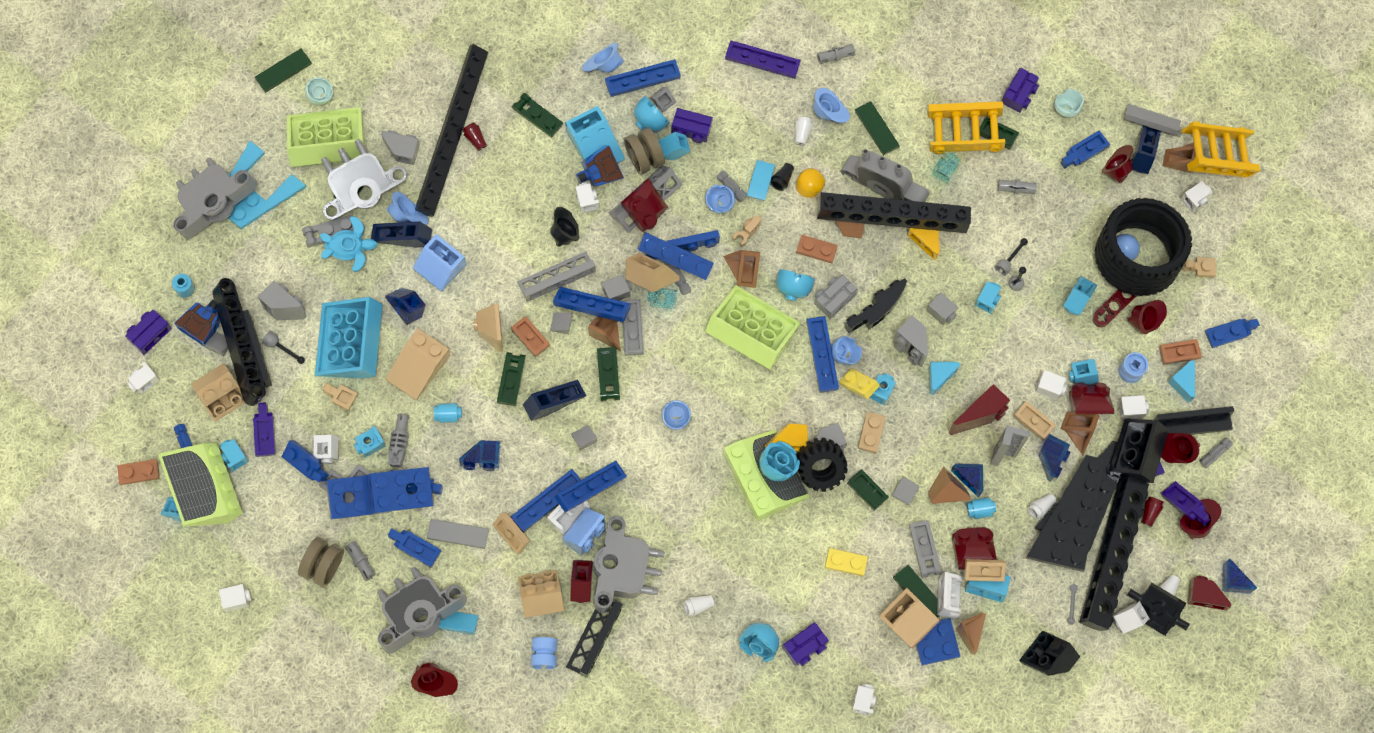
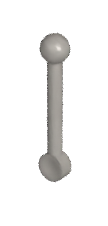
M1075 584L1070 586V617L1067 619L1070 625L1075 623L1073 618L1075 592L1078 590Z

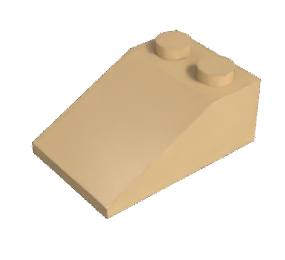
M417 328L405 344L385 380L417 400L451 356L450 351L447 347Z

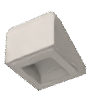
M662 87L649 97L662 113L676 103L667 87Z
M554 313L550 331L569 335L573 317L572 313Z
M215 332L205 344L207 349L223 357L228 350L225 336L218 332Z
M588 425L571 434L580 451L597 442V437Z
M902 477L892 496L909 505L920 486Z

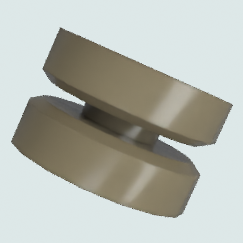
M646 127L640 130L638 137L635 134L624 137L627 153L640 175L650 171V164L655 168L665 164L662 148L651 128Z
M319 536L316 537L307 548L301 560L298 575L306 580L313 578L316 585L325 588L331 582L342 561L344 549L335 544L328 547L327 540Z

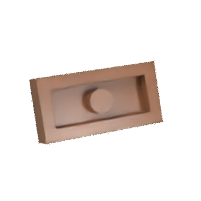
M802 235L796 253L832 264L838 245Z
M526 316L511 327L512 332L534 357H537L550 346V343Z
M1197 339L1159 346L1163 365L1198 360L1202 357Z
M157 459L117 465L120 485L159 479Z

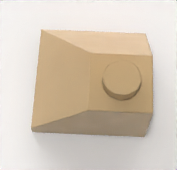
M493 304L476 312L477 319H473L474 330H478L479 336L496 350L503 352L498 304Z

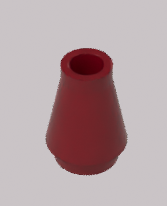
M475 122L467 125L462 130L466 139L478 151L481 148L487 147L481 129Z
M1148 497V500H1145L1141 523L1152 527L1164 508L1162 506L1164 502L1154 497Z

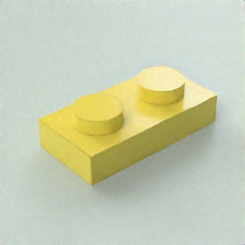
M852 368L839 381L844 388L867 400L880 386L876 380Z
M829 548L825 568L864 576L868 556Z

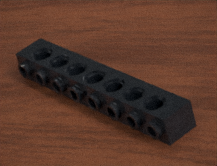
M821 192L818 200L817 219L967 233L971 224V207Z
M1130 475L1119 478L1079 621L1080 624L1098 631L1109 630L1113 623L1114 609L1118 605L1117 598L1119 591L1123 587L1122 580L1124 573L1128 569V559L1133 550V540L1138 532V522L1143 514L1144 501L1148 496L1149 484Z

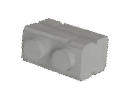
M842 274L838 278L836 276L833 277L828 283L829 287L826 290L821 289L815 295L814 305L829 319L834 317L858 292L857 287Z

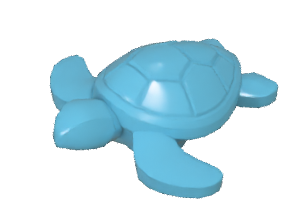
M353 216L350 217L354 228L353 231L342 230L331 237L326 233L320 234L321 240L326 243L321 258L327 259L332 255L340 260L355 259L352 271L357 272L363 268L366 262V257L362 253L363 250H373L378 244L373 239L362 240L361 237L365 230L364 225L357 217Z

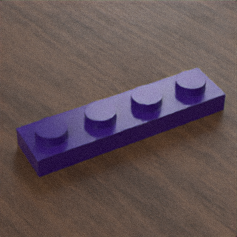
M730 40L725 56L726 60L796 79L801 60L732 40Z

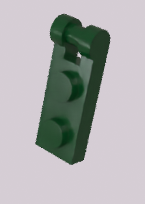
M523 93L520 96V100L511 106L512 109L551 138L563 126L562 121L532 100L526 93ZM525 104L530 106L527 110L523 108Z
M616 347L597 348L601 401H607V399L620 400ZM613 386V391H606V387Z
M510 352L506 353L497 397L498 404L516 406L526 355L520 354V356H517ZM511 362L518 363V366H511Z

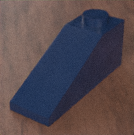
M1143 125L1132 159L1133 170L1149 174L1156 157L1161 131Z
M420 221L373 224L371 239L382 244L418 248L424 247L431 240L432 229Z
M575 380L531 394L524 402L523 407L530 420L533 421L546 417L587 395L580 382Z

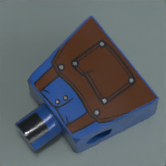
M609 145L602 146L581 162L584 170L576 174L580 184L589 180L592 186H599L624 178Z
M211 300L206 307L198 302L195 303L174 324L177 329L206 348L205 344L215 334L221 322L216 315L215 301Z

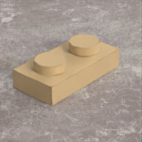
M1027 401L1013 416L1043 441L1056 426L1054 422Z
M871 412L866 413L858 449L877 454L886 416Z
M506 512L500 514L494 522V528L516 554L521 553L530 542Z
M965 559L964 579L966 581L1004 582L1006 562L1005 560Z

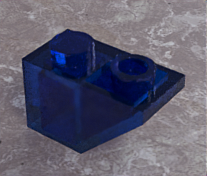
M400 288L385 295L387 301L406 325L422 318L426 304L415 291Z
M1051 434L1046 438L1038 454L1046 478L1050 482L1054 477H1059L1063 469L1059 466L1062 461L1066 462L1071 453L1068 451L1069 443Z
M480 440L459 458L460 466L465 470H475V464L479 463L480 468H483L485 471H494L495 468H499L500 441Z

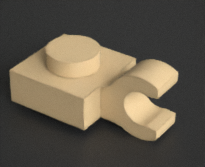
M757 215L753 219L749 218L743 226L744 231L736 232L733 235V241L740 237L743 239L740 246H745L747 240L761 226L762 219Z
M1197 257L1195 261L1186 260L1182 271L1196 272V277L1215 278L1216 260L1215 258Z
M325 383L322 388L323 393L333 397L331 403L347 411L350 410L358 396V393L341 384L338 389L328 383Z

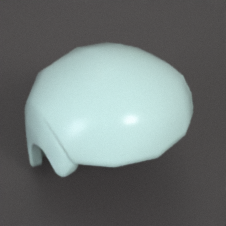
M321 77L310 79L305 87L306 98L312 104L324 105L333 96L332 85L327 79Z
M1066 89L1063 94H1058L1054 107L1063 117H1074L1081 112L1084 97L1077 90Z

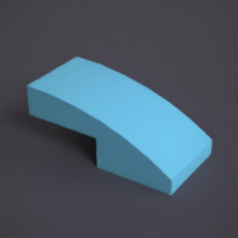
M757 160L747 196L765 201L775 168L774 164Z

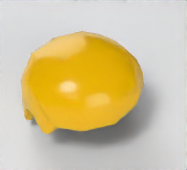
M808 168L799 174L795 187L803 197L813 198L822 192L825 186V179L823 174L817 169Z

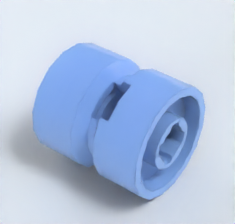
M1138 352L1128 354L1118 369L1121 379L1127 383L1138 382L1148 369V361L1144 355Z
M550 637L532 638L531 648L535 653L531 655V668L542 669V665H546V669L556 668L557 656L554 655V652L557 651V639Z

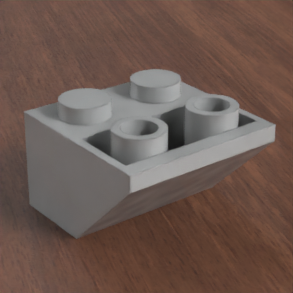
M273 281L258 296L263 309L277 321L298 320L307 317L301 299L296 295L292 297L288 293V288L282 283L278 284Z
M911 315L896 331L893 343L895 349L900 353L904 352L906 355L909 352L911 353L908 360L913 365L918 364L922 367L928 355L927 329Z

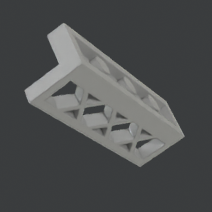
M664 165L647 178L656 190H661L660 196L664 201L682 186L672 168ZM671 177L675 184L671 188H666V181ZM621 203L609 212L610 216L619 221L628 233L636 227L634 222L629 226L624 219L628 216V213Z
M583 252L519 280L517 283L528 302L596 272V267L593 260H590L587 252ZM585 258V263L575 267L577 260ZM563 266L571 268L563 273L558 274L559 269ZM545 274L553 276L547 280L540 282L542 276ZM529 281L536 283L535 285L528 287L526 289L523 286V284Z
M1006 426L994 447L990 464L998 466L1004 455L1016 458L1027 441L1030 432Z

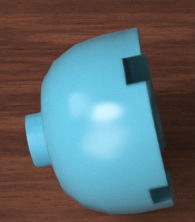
M646 96L636 104L634 115L637 121L635 124L641 130L649 127L655 133L661 131L670 123Z
M779 269L776 284L780 293L785 295V299L796 301V298H804L810 294L815 278Z
M778 441L777 443H770L760 455L759 464L762 473L768 479L785 481L797 472L800 461L795 456L796 451L785 442Z
M753 623L739 637L741 641L740 648L752 657V652L763 658V662L771 661L779 648V637L769 624Z

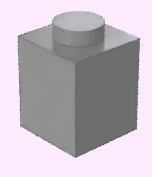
M623 275L602 282V290L606 298L620 301L630 297L632 287L629 280H625Z
M940 292L928 305L926 311L944 325L946 322L951 323L955 319L958 306Z

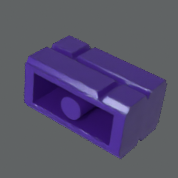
M1019 68L1002 98L1003 104L1021 113L1023 108L1027 109L1031 102V99H1029L1031 93L1035 95L1040 86L1037 84L1039 77L1023 68Z
M677 108L671 133L684 134L696 143H707L713 117Z
M153 309L150 312H145L137 325L129 327L125 337L145 355L172 328Z
M814 622L784 643L782 649L795 667L799 664L804 666L812 660L810 656L815 653L820 655L827 649L826 645L829 640Z

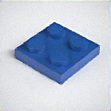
M951 618L940 620L916 645L921 666L961 657Z

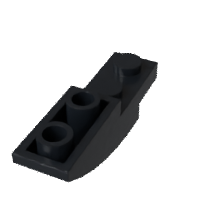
M905 278L901 281L896 280L889 285L888 289L877 291L872 301L874 306L868 305L862 310V313L859 315L854 314L846 320L845 329L847 332L851 333L864 324L870 330L880 323L898 303L907 280Z

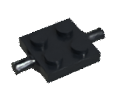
M1151 582L1147 590L1142 594H1139L1132 588L1128 592L1127 596L1137 602L1140 601L1150 618L1145 624L1164 636L1175 625L1185 631L1189 627L1190 623L1180 618L1186 602Z

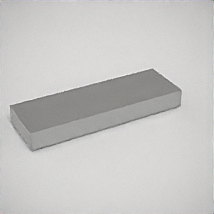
M1128 104L1124 115L1125 120L1177 136L1181 120Z
M640 299L621 300L630 303L631 307L623 322L625 356L644 355Z
M431 519L427 539L485 549L489 529Z

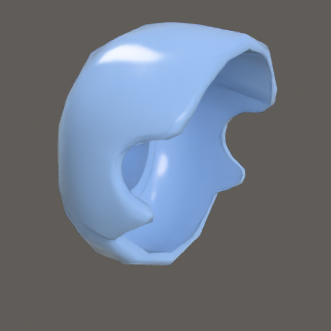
M714 185L708 189L705 195L706 204L716 213H727L735 204V194L727 186Z
M1130 234L1117 236V243L1126 257L1134 260L1140 252L1137 239Z
M843 336L837 338L832 345V354L836 362L842 365H853L861 359L862 348L856 345L855 339ZM847 352H850L849 358H846Z
M680 400L668 402L662 410V420L670 429H683L690 421L691 410L686 403Z

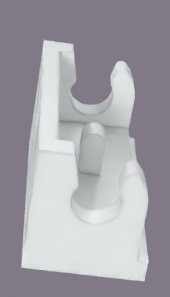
M585 501L565 513L559 505L547 517L548 522L564 536L585 508H590V506Z
M944 572L938 579L937 615L956 619L960 617L959 597L962 576Z

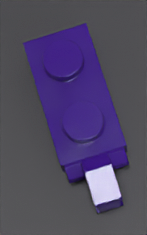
M266 402L258 403L259 414H254L253 418L255 456L276 455L274 417L272 412L268 413Z
M1176 481L1161 493L1166 501L1191 520L1197 519L1203 525L1210 521L1203 503Z

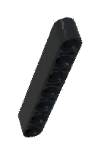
M222 278L212 291L242 398L247 405L255 406L266 394L265 385L235 284L229 278Z

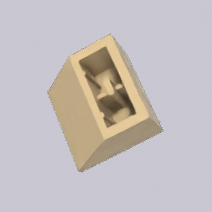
M641 253L626 259V280L650 292H656L680 280V276L668 266Z
M224 363L190 384L215 422L245 403L237 382Z
M547 570L543 573L526 574L518 577L525 618L564 611L557 570Z
M908 588L879 616L912 649L940 621Z

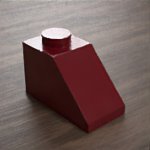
M573 560L570 601L578 603L590 602L593 561Z
M1196 576V578L1190 581L1188 604L1225 611L1231 608V602L1214 581L1208 580L1205 576Z

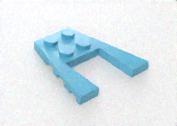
M249 141L230 175L232 176L240 170L248 172L265 154L264 151ZM291 174L267 200L253 191L234 206L232 214L228 219L240 229H243L266 212L276 208L280 203L293 197L294 194L304 190L306 185Z

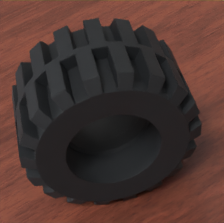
M815 438L814 442H810V440L806 442L807 446H802L800 448L801 452L797 453V458L800 461L798 472L802 482L806 483L808 488L813 487L814 491L821 489L822 492H825L827 488L830 490L834 489L833 486L835 485L839 486L841 484L840 480L844 481L846 478L845 474L848 471L847 461L840 446L831 439L827 441L826 438L821 440ZM820 459L832 461L829 467L824 470L812 469L813 464Z

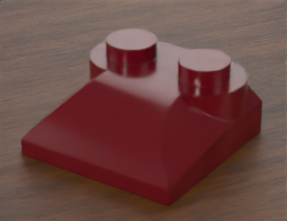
M646 179L621 202V205L641 232L654 228L657 219L668 209L667 204L649 179Z
M1079 382L1073 385L1071 391H1069V400L1075 414H1114V407L1110 398V388L1105 383L1087 385L1086 383Z
M989 528L959 529L952 534L958 570L965 569V559L997 560L993 542L994 535Z

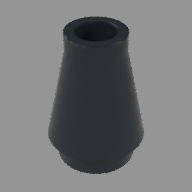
M785 163L772 176L771 185L779 191L787 188L794 171V166L790 163Z

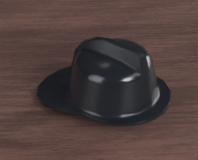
M557 207L554 210V222L550 228V233L555 239L556 245L560 247L568 245L572 241H578L580 236L578 224L572 213L566 208Z

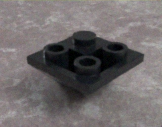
M1042 631L1019 661L1034 670L1050 676L1069 672L1080 658V655L1071 643Z

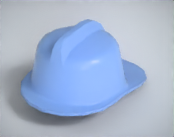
M614 42L594 54L582 65V70L588 72L598 69L601 72L608 73L617 69L624 62L617 51L618 44Z
M826 88L816 90L813 104L816 115L827 121L833 120L838 123H846L850 118V114L838 97Z
M401 192L393 193V201L388 206L387 211L397 222L420 221L425 225L428 224V217L416 211V204L410 201L407 196Z

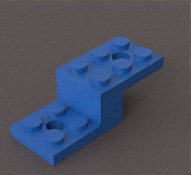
M429 467L326 480L331 520L433 506ZM409 483L416 487V492L413 495L408 494L406 491V486ZM350 492L353 494L354 499L351 503L344 501V493Z

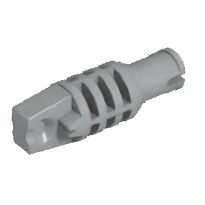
M401 413L397 414L396 427L392 431L388 462L390 467H402L409 438L407 426L410 416L407 414H403V416Z

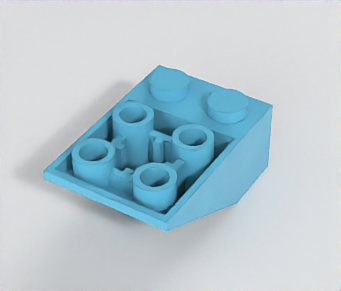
M599 106L565 122L566 132L583 160L604 145L610 146L617 163L625 160Z

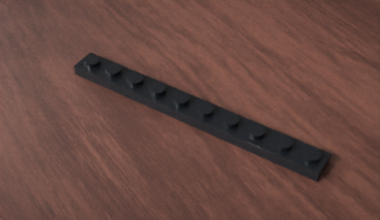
M475 44L469 46L415 207L416 211L429 217H433L488 55V51Z

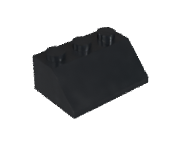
M1125 418L1109 472L1121 477L1130 475L1146 483H1154L1169 429L1158 420Z

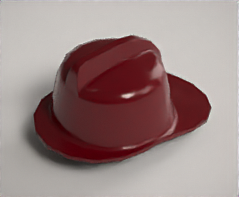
M1124 145L1117 149L1107 161L1102 173L1108 174L1111 179L1122 183L1133 169L1130 160L1133 147L1131 145Z
M1161 300L1137 305L1134 307L1131 316L1127 318V321L1131 322L1133 327L1140 330L1142 334H1148L1158 329L1166 318V305Z
M1168 433L1161 458L1168 463H1192L1199 455L1200 443L1191 434Z
M1200 500L1210 519L1207 524L1203 525L1197 519L1191 520L1185 515L1180 519L1181 529L1189 534L1192 540L1194 538L1206 537L1220 518L1222 509L1215 500Z
M429 662L417 666L416 672L411 678V685L414 690L433 697L453 695L458 687L457 679L453 674L440 669L437 664Z

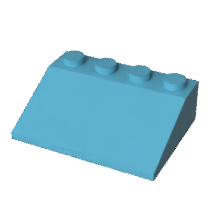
M371 297L322 303L315 376L359 379L376 377L383 304Z

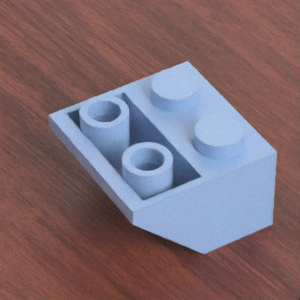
M436 234L422 249L413 266V270L442 292L466 266L465 256Z
M585 508L563 536V543L581 556L584 552L589 553L594 546L592 543L596 537L600 538L606 530L604 528L606 525L605 516Z

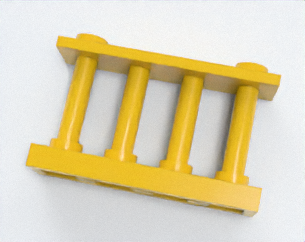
M1003 101L928 104V118H932L935 124V142H930V152L943 154L945 152L990 150L991 152H999L1004 150L1005 139H999L997 118L1003 114ZM988 116L990 118L991 140H980V117ZM962 117H970L972 120L973 140L961 141L960 119ZM943 118L953 119L954 141H943Z
M1199 121L1191 122L1182 129V133L1193 135L1196 155L1194 160L1187 164L1188 171L1244 178L1251 177L1260 172L1259 164H1253L1248 159L1245 140L1254 134V130H1249L1245 127L1234 128L1202 124ZM1200 135L1208 136L1211 158L1203 156ZM1216 137L1223 138L1226 160H1221L1218 157ZM1231 139L1238 140L1241 162L1234 160Z

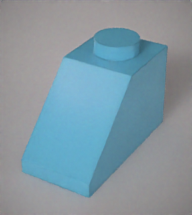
M1081 276L1063 307L1068 312L1080 316L1097 284Z

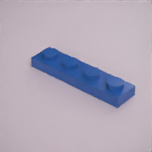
M676 59L607 77L605 78V83L610 97L680 79L681 74Z
M715 230L667 240V242L692 252L696 251L698 247L706 246V248L716 246L719 243L720 235L719 231ZM645 253V256L650 257L652 259H657Z
M644 232L637 248L639 251L704 280L707 279L714 264L712 261L647 232Z
M564 287L559 288L553 299L554 306L619 322L625 321L631 308L630 303Z
M826 317L808 318L806 323L819 393L839 390Z
M614 461L557 493L555 499L566 513L624 480L627 476L617 461Z
M571 469L514 513L511 518L524 533L559 506L555 499L557 493L579 482L581 479Z

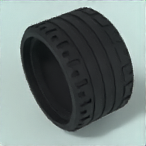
M1136 198L1135 200L1131 199L1128 202H1123L1122 205L1117 206L1112 211L1096 242L1095 261L1098 265L1097 268L1107 282L1126 294L1150 296L1151 294L1155 295L1157 292H1162L1174 282L1189 257L1192 247L1189 225L1175 208L1160 200ZM1129 228H1139L1152 232L1165 244L1169 254V262L1160 266L1150 267L1132 261L1121 251L1117 243L1116 234Z

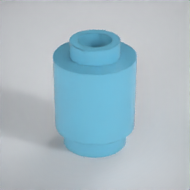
M178 274L172 280V286L178 296L187 298L194 293L195 287L188 275Z
M444 403L434 406V421L454 423L458 422V418H462V407H458V403Z
M990 497L971 500V502L967 503L968 516L974 519L993 517V512H996L995 501H991Z

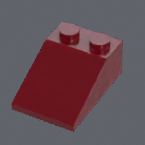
M993 384L953 422L948 433L954 435L991 424L995 419L997 421L1001 420L1009 409L1007 405L1010 399Z

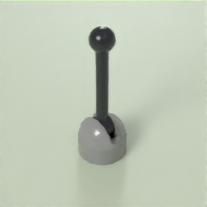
M1022 238L1020 245L1007 260L1001 259L997 262L995 270L999 272L1000 268H1003L1004 271L1001 274L1006 276L1011 270L1010 261L1023 246L1027 245L1028 240Z
M1020 267L1019 275L1010 278L1009 287L1012 290L1019 291L1024 286L1022 275L1027 271L1025 267Z
M269 331L263 338L262 344L265 346H277L297 359L299 364L305 362L304 357H299L278 343V336L274 332Z

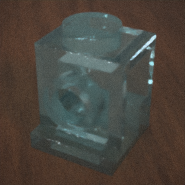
M947 153L945 158L941 157L937 165H935L932 175L948 184L961 160L955 154Z
M661 288L656 292L649 291L648 302H650L652 307L675 309L678 290ZM661 294L666 296L665 301L660 300Z

